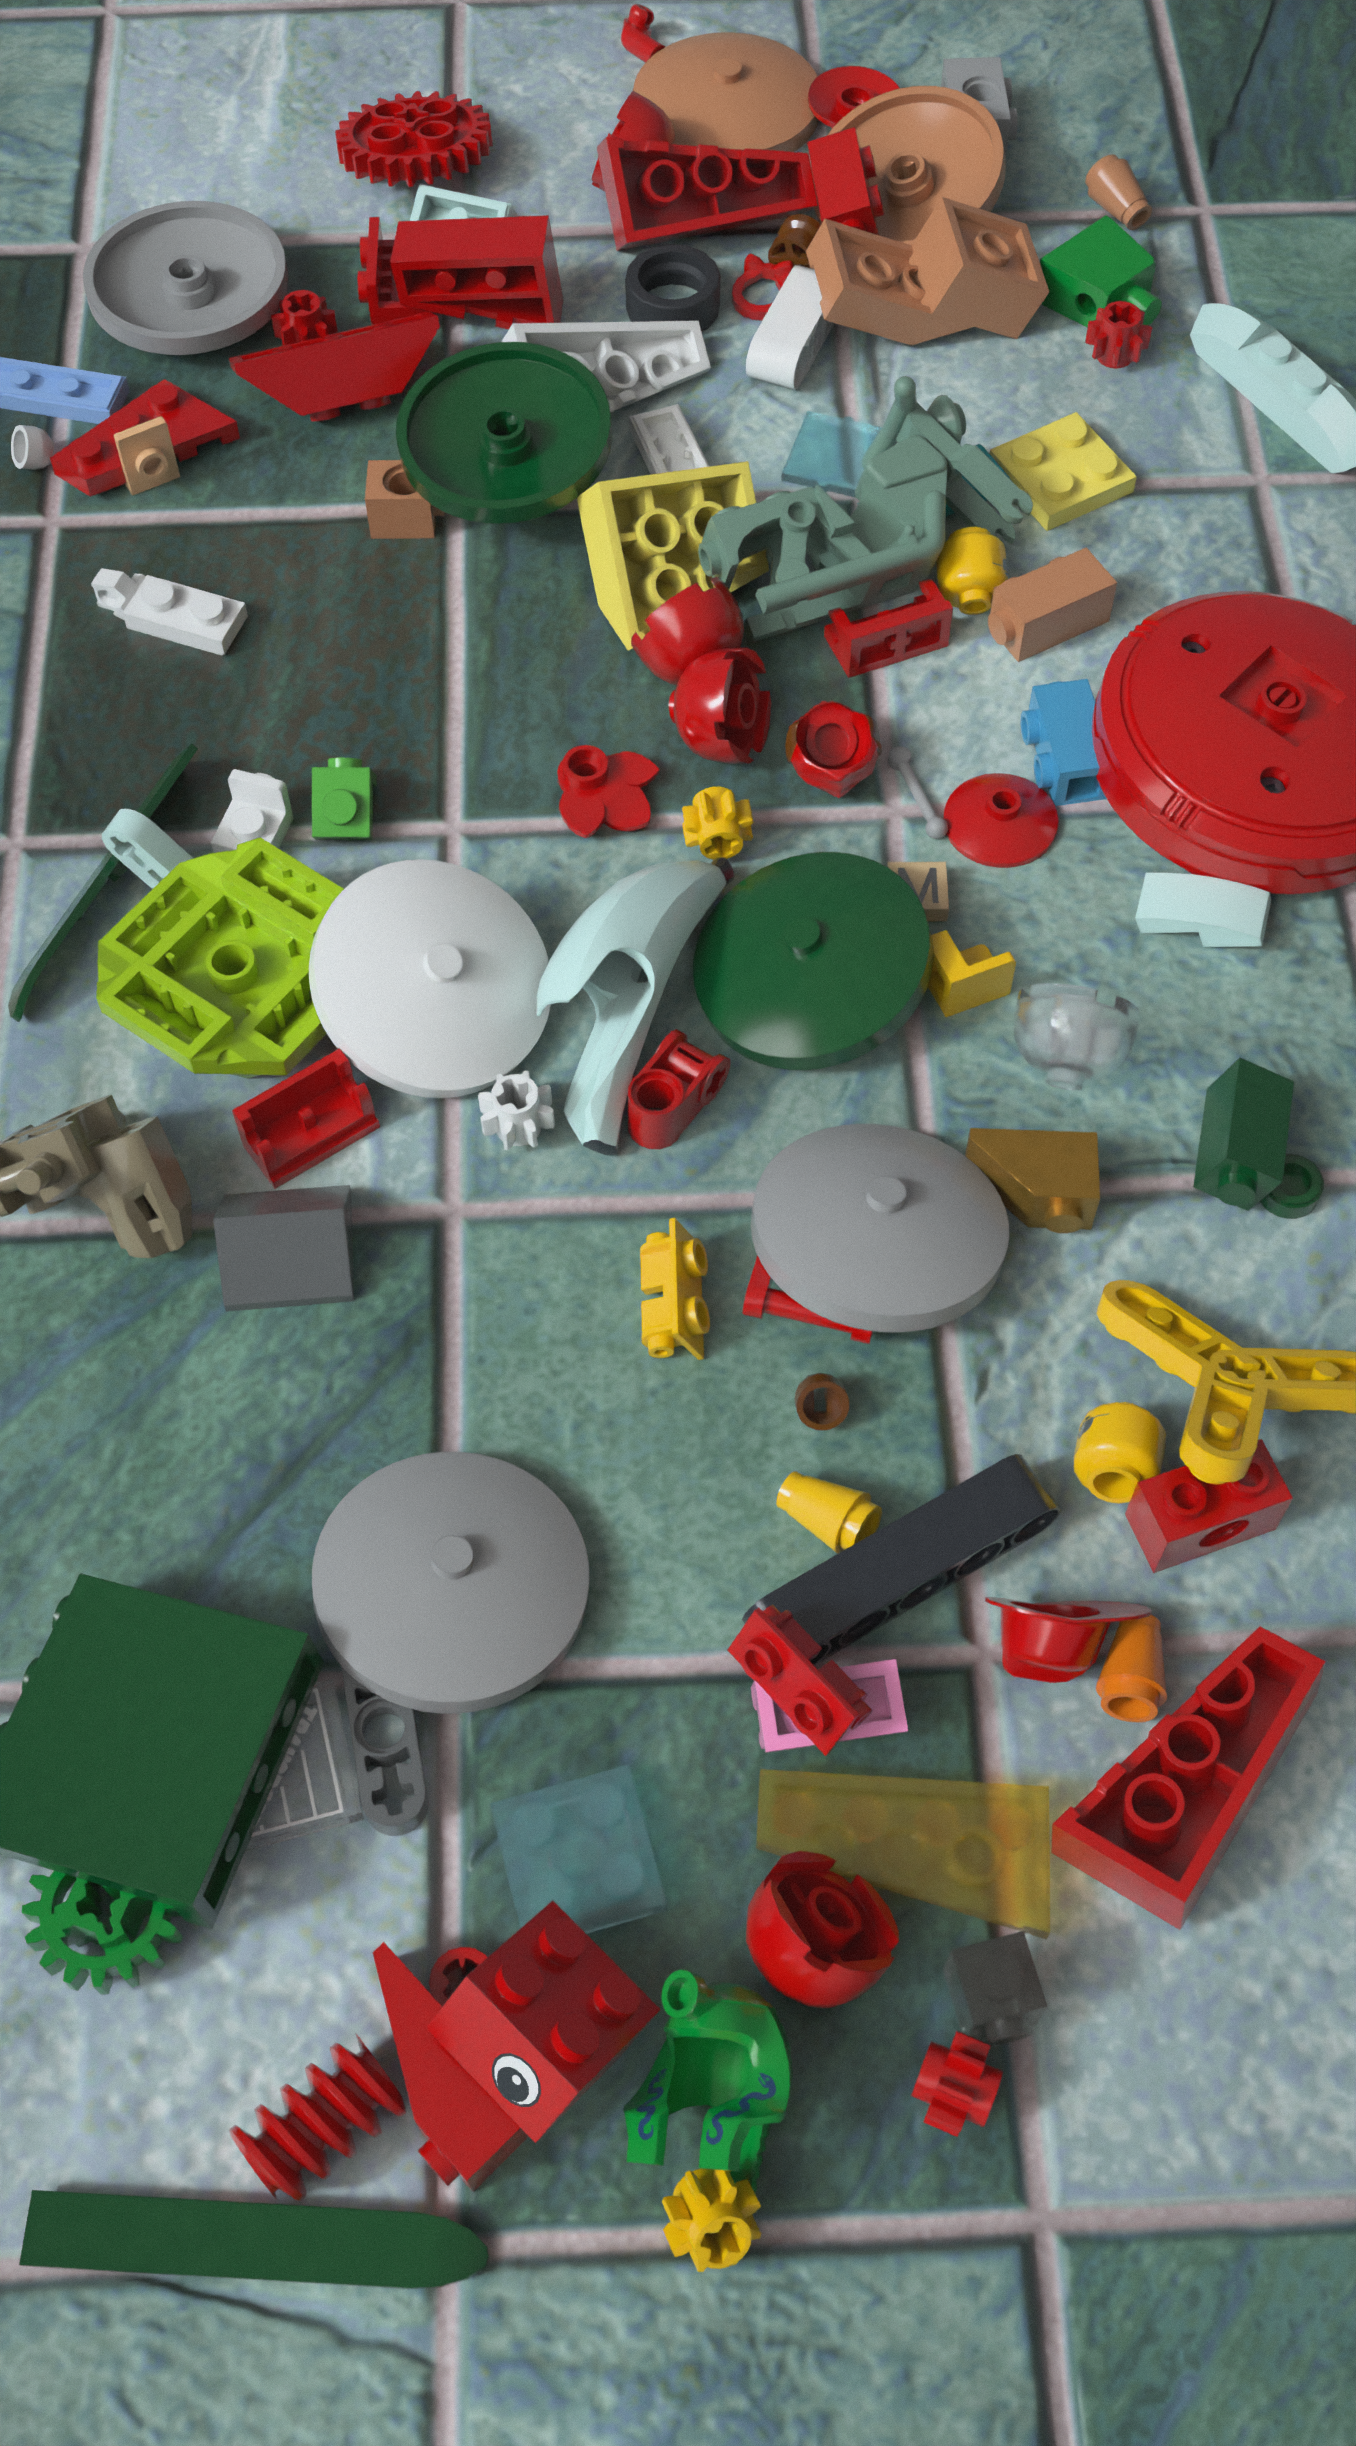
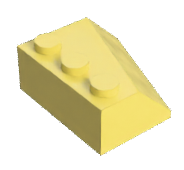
M748 461L600 481L577 497L598 606L627 650L633 648L631 646V638L635 631L642 640L651 630L645 619L668 599L695 583L699 584L703 592L714 588L710 580L712 576L708 577L702 569L698 546L702 542L708 521L717 512L731 506H739L741 508L756 503ZM766 550L747 557L738 564L729 589L730 592L769 571Z

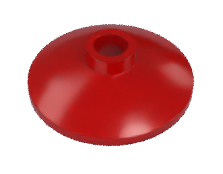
M861 66L837 67L823 72L814 79L808 92V104L810 110L819 121L833 128L843 117L864 102L883 93L900 88L890 77L877 70Z
M1005 773L976 776L959 785L949 796L943 816L948 824L946 835L958 852L976 863L996 868L1018 867L1040 858L1053 844L1059 823L1055 804L1042 788L1040 789L1037 784L1023 777Z

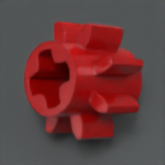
M297 290L286 295L283 300L279 301L281 313L271 315L275 337L282 338L283 345L338 332L335 310L327 309L324 296L318 297L317 294L308 290Z
M1116 301L1108 304L1105 308H1098L1096 320L1088 321L1085 339L1086 344L1094 345L1092 358L1097 359L1102 365L1114 369L1124 368L1132 361L1139 362L1141 351L1149 347L1152 332L1151 326L1143 325L1145 312L1140 311L1136 305L1126 301Z
M956 2031L950 2048L931 2040L911 2094L912 2097L930 2104L923 2121L924 2123L956 2137L961 2132L965 2120L981 2127L985 2126L1003 2075L1002 2070L985 2063L991 2047L990 2044L960 2031Z

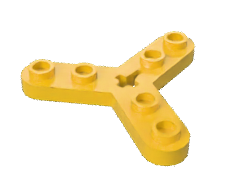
M1116 1280L1104 1286L1096 1314L1100 1322L1105 1325L1107 1331L1114 1337L1129 1342L1154 1359L1162 1370L1177 1375L1195 1387L1179 1452L1182 1461L1198 1479L1210 1484H1224L1244 1478L1256 1451L1264 1409H1280L1287 1412L1331 1410L1356 1414V1352L1345 1350L1242 1348L1145 1284L1130 1280Z

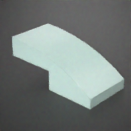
M1146 873L1135 919L1140 933L1199 932L1203 947L1262 946L1271 905V896L1265 890L1215 877L1182 873Z

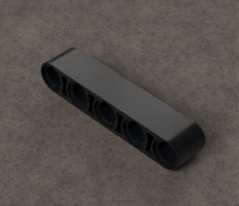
M1021 1454L1008 1456L767 1594L747 1610L742 1621L745 1624L758 1607L764 1611L773 1604L781 1613L789 1610L797 1623L822 1648L819 1654L810 1661L815 1666L1030 1540L1055 1521L1061 1513V1508Z

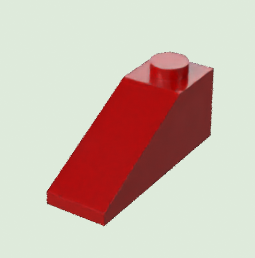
M383 1942L372 1953L414 2120L421 2133L428 2140L417 2151L447 2186L459 2176L474 2192L529 2136L426 2029L442 2006Z

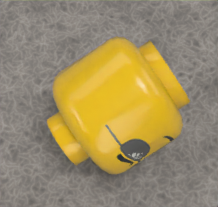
M966 527L950 534L948 540L944 542V548L936 561L938 589L946 601L949 600L953 607L959 608V611L964 614L976 615L988 611L992 605L994 587L1008 580L1004 543L996 536L991 535L987 529L981 527Z
M1113 1402L1099 1405L1090 1410L1080 1424L1074 1452V1472L1081 1484L1089 1489L1097 1498L1118 1504L1130 1502L1137 1482L1161 1474L1166 1449V1431L1157 1417L1147 1409L1133 1403Z

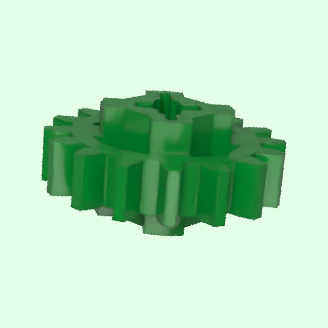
M53 1871L50 1877L32 1875L29 1880L31 1885L42 1895L40 1901H33L22 1905V1914L29 1921L40 1924V1926L32 1929L24 1936L26 1943L34 1951L47 1950L39 1964L51 1976L65 1968L63 1982L73 1990L78 1991L84 1985L88 1976H91L93 1987L101 1995L109 1994L113 1983V1976L121 1975L134 1988L140 1985L138 1966L146 1961L152 1967L161 1970L166 1965L162 1955L157 1951L163 1941L173 1944H180L182 1941V1934L170 1923L171 1917L181 1916L173 1906L57 1871ZM74 1883L67 1900L63 1902L66 1893ZM100 1886L115 1900L110 1904L112 1916L109 1918L113 1932L98 1919L102 1914L100 1902L103 1901L99 1889ZM151 1915L145 1929L135 1939L144 1918ZM92 1942L100 1945L106 1955L88 1956L80 1954L68 1946L75 1943L78 1947Z

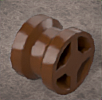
M803 214L791 215L786 218L778 232V237L775 238L768 251L769 263L777 264L781 261L789 260L793 262L794 266L800 265L810 268L806 250L821 224L812 217Z

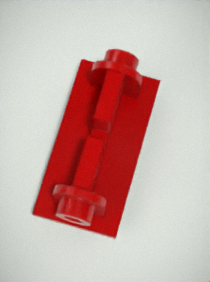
M773 1604L764 1611L758 1607L751 1614L727 1651L740 1663L746 1674L756 1681L791 1718L796 1728L805 1734L826 1756L849 1728L854 1730L871 1714L873 1710L864 1701L868 1694L863 1689H860L833 1660H830L820 1669H817L810 1662L819 1654L822 1648L797 1623L789 1610L781 1613Z

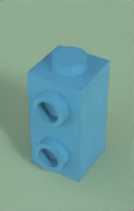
M1088 679L1066 682L1057 681L1032 686L1029 709L1021 713L1020 724L1025 745L1034 744L1037 752L1034 757L1036 784L1040 789L1048 788L1055 806L1107 799L1096 778L1100 767L1094 751L1092 737V717L1095 699Z

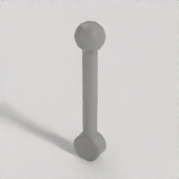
M903 746L893 747L889 751V766L894 770L900 771L927 821L925 827L927 835L933 839H941L948 832V824L944 818L937 817L910 766V750Z

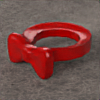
M751 253L748 254L744 261V274L737 278L732 287V304L735 310L743 317L763 321L772 303L766 305L749 303L744 299L743 291L761 278L774 280L780 291L794 267L793 262L787 260L777 264L764 263L760 257Z

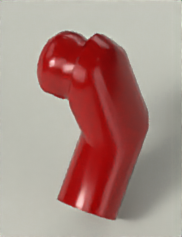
M635 4L630 9L629 17L624 18L621 42L628 52L646 63L647 60L665 48V46L651 37L652 29L650 25L654 20L653 11L643 5Z

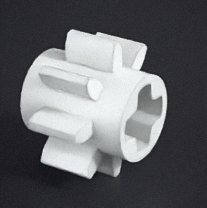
M529 1071L506 1076L499 1073L496 1075V1083L491 1093L479 1092L480 1112L483 1113L480 1117L482 1132L484 1136L497 1133L504 1143V1150H509L512 1146L528 1144L536 1147L538 1146L537 1137L541 1132V1128L552 1129L555 1126L554 1109L549 1107L552 1104L551 1087L549 1085H542L537 1088L534 1081L530 1079Z

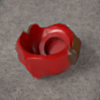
M832 700L829 702L821 701V703L815 705L801 716L799 720L794 721L789 726L786 736V758L788 763L793 765L797 774L808 785L819 788L837 798H841L861 780L872 774L876 761L882 754L880 734L876 721L869 715L857 712L848 706Z

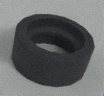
M675 244L652 247L637 255L629 264L625 278L626 310L630 321H699L701 332L707 330L718 318L720 308L721 275L716 262L703 251L690 246ZM670 284L684 285L698 291L689 297L675 300L659 298L648 293L657 287Z

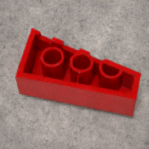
M605 137L597 146L617 251L787 218L796 214H805L818 206L809 153L751 148L743 150L718 148L716 145L702 144L698 146L678 145L652 140L640 142L614 137Z
M1259 1626L1196 1686L1195 1693L1172 1715L1168 1713L1149 1731L1148 1738L1121 1764L1119 1762L1115 1763L1096 1782V1787L1074 1808L1070 1806L1052 1824L1051 1853L1181 1930L1317 1696L1326 1661Z

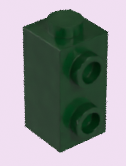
M1239 1058L1207 1088L1193 1188L1219 1198L1225 1204L1249 1211L1283 1182L1294 1081L1243 1058Z

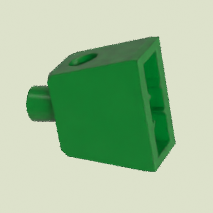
M1107 215L1040 259V265L1049 289V293L1041 305L1085 327H1088V321L1096 320L1098 308H1105L1108 304L1116 301L1130 302L1136 305L1140 311L1145 312L1143 325H1150L1161 310L1162 301L1151 293L1156 268L1154 257Z

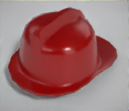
M985 1597L987 1603L1001 1607V1645L1003 1649L1002 1664L1004 1670L1013 1677L1049 1683L1068 1682L1083 1675L1096 1662L1111 1622L1137 1620L1149 1617L1152 1614V1610L1147 1606L1115 1601L1029 1603L1005 1598Z

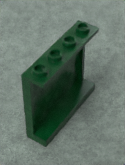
M80 1573L70 1595L63 1597L55 1610L52 1622L53 1630L40 1656L32 1660L25 1671L22 1680V1693L9 1720L0 1725V1855L173 1906L186 1922L213 1929L322 1670L324 1661L308 1633Z

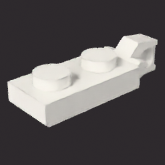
M101 568L91 583L98 600L96 602L97 605L113 610L115 616L125 620L128 629L221 656L225 655L248 617L244 602L149 575L134 574L130 578L124 572Z

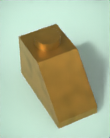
M970 1128L965 1156L976 1164L989 1178L999 1193L1005 1208L1022 1223L1031 1228H1047L1055 1233H1072L1079 1229H1092L1100 1201L1097 1132Z

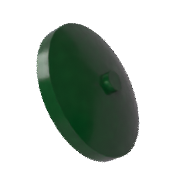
M497 342L460 351L437 363L422 375L403 400L396 422V440L400 460L407 479L413 488L431 505L452 516L469 521L492 524L515 523L550 514L575 500L593 484L604 468L610 454L612 421L609 402L602 385L595 375L578 360L559 350L539 344Z
M815 852L792 856L763 867L746 877L732 888L713 909L700 932L693 958L694 987L700 1005L714 1031L729 1047L742 1056L759 1064L787 1070H812L836 1066L858 1058L880 1046L892 1037L912 1016L927 990L932 974L934 961L932 933L918 896L890 868L874 860L850 853Z

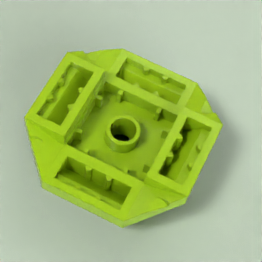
M261 837L237 844V850L209 853L179 863L98 941L96 999L101 1012L194 1074H231L247 1079L258 1075H288L327 1034L316 1013L311 996L309 959L313 939L319 924L333 901L344 889Z

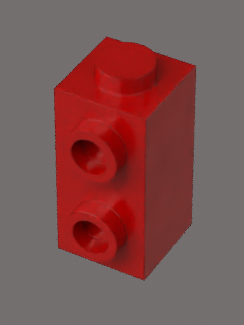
M855 127L808 141L807 145L821 221L823 222L824 219H828L879 235L876 218L884 216L885 213L878 184L869 185V179L877 176L870 145L861 148Z

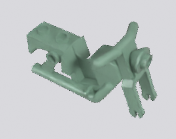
M902 376L897 379L894 384L895 400L882 429L862 458L861 462L864 471L855 489V496L859 500V504L850 516L817 484L815 488L811 486L791 493L789 491H780L767 497L764 501L745 507H727L710 518L702 542L698 546L699 560L703 571L708 577H718L730 589L738 564L743 559L766 550V558L771 564L769 586L759 588L756 592V598L763 613L746 618L744 623L745 635L750 643L831 619L828 611L838 607L843 609L846 614L913 593L920 589L918 583L928 578L944 548L946 504L969 527L987 529L994 536L998 533L1002 536V539L1011 545L1013 544L1016 533L1011 523L1019 524L1022 522L1023 516L1019 510L1028 516L1030 515L1033 508L1032 499L1028 493L1020 490L976 445H960L962 435L966 432V418L963 409L958 403H953L947 395H940L934 399L926 411L917 402L914 380L908 376ZM962 475L999 511V514L962 478ZM1012 504H1016L1019 507V510L1013 507ZM806 553L811 557L816 568L814 572H809V568L805 564Z

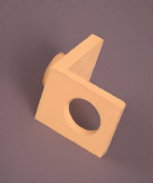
M162 416L114 434L127 482L124 484L132 496L180 477L168 425Z

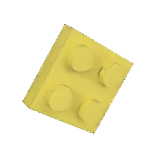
M1077 412L990 449L989 453L1010 477V480L1020 490L1029 494L1033 502L1031 514L1046 531L1134 492L1137 476Z

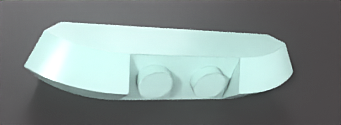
M1211 303L1202 305L1190 333L1196 354L1332 474L1344 472L1356 467V399L1265 321L1226 304Z

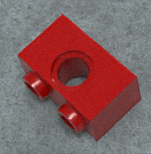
M1259 1439L1248 1472L1244 1478L1224 1484H1210L1195 1477L1189 1470V1467L1185 1465L1137 1482L1125 1516L1153 1573L1276 1530L1293 1497L1262 1439Z

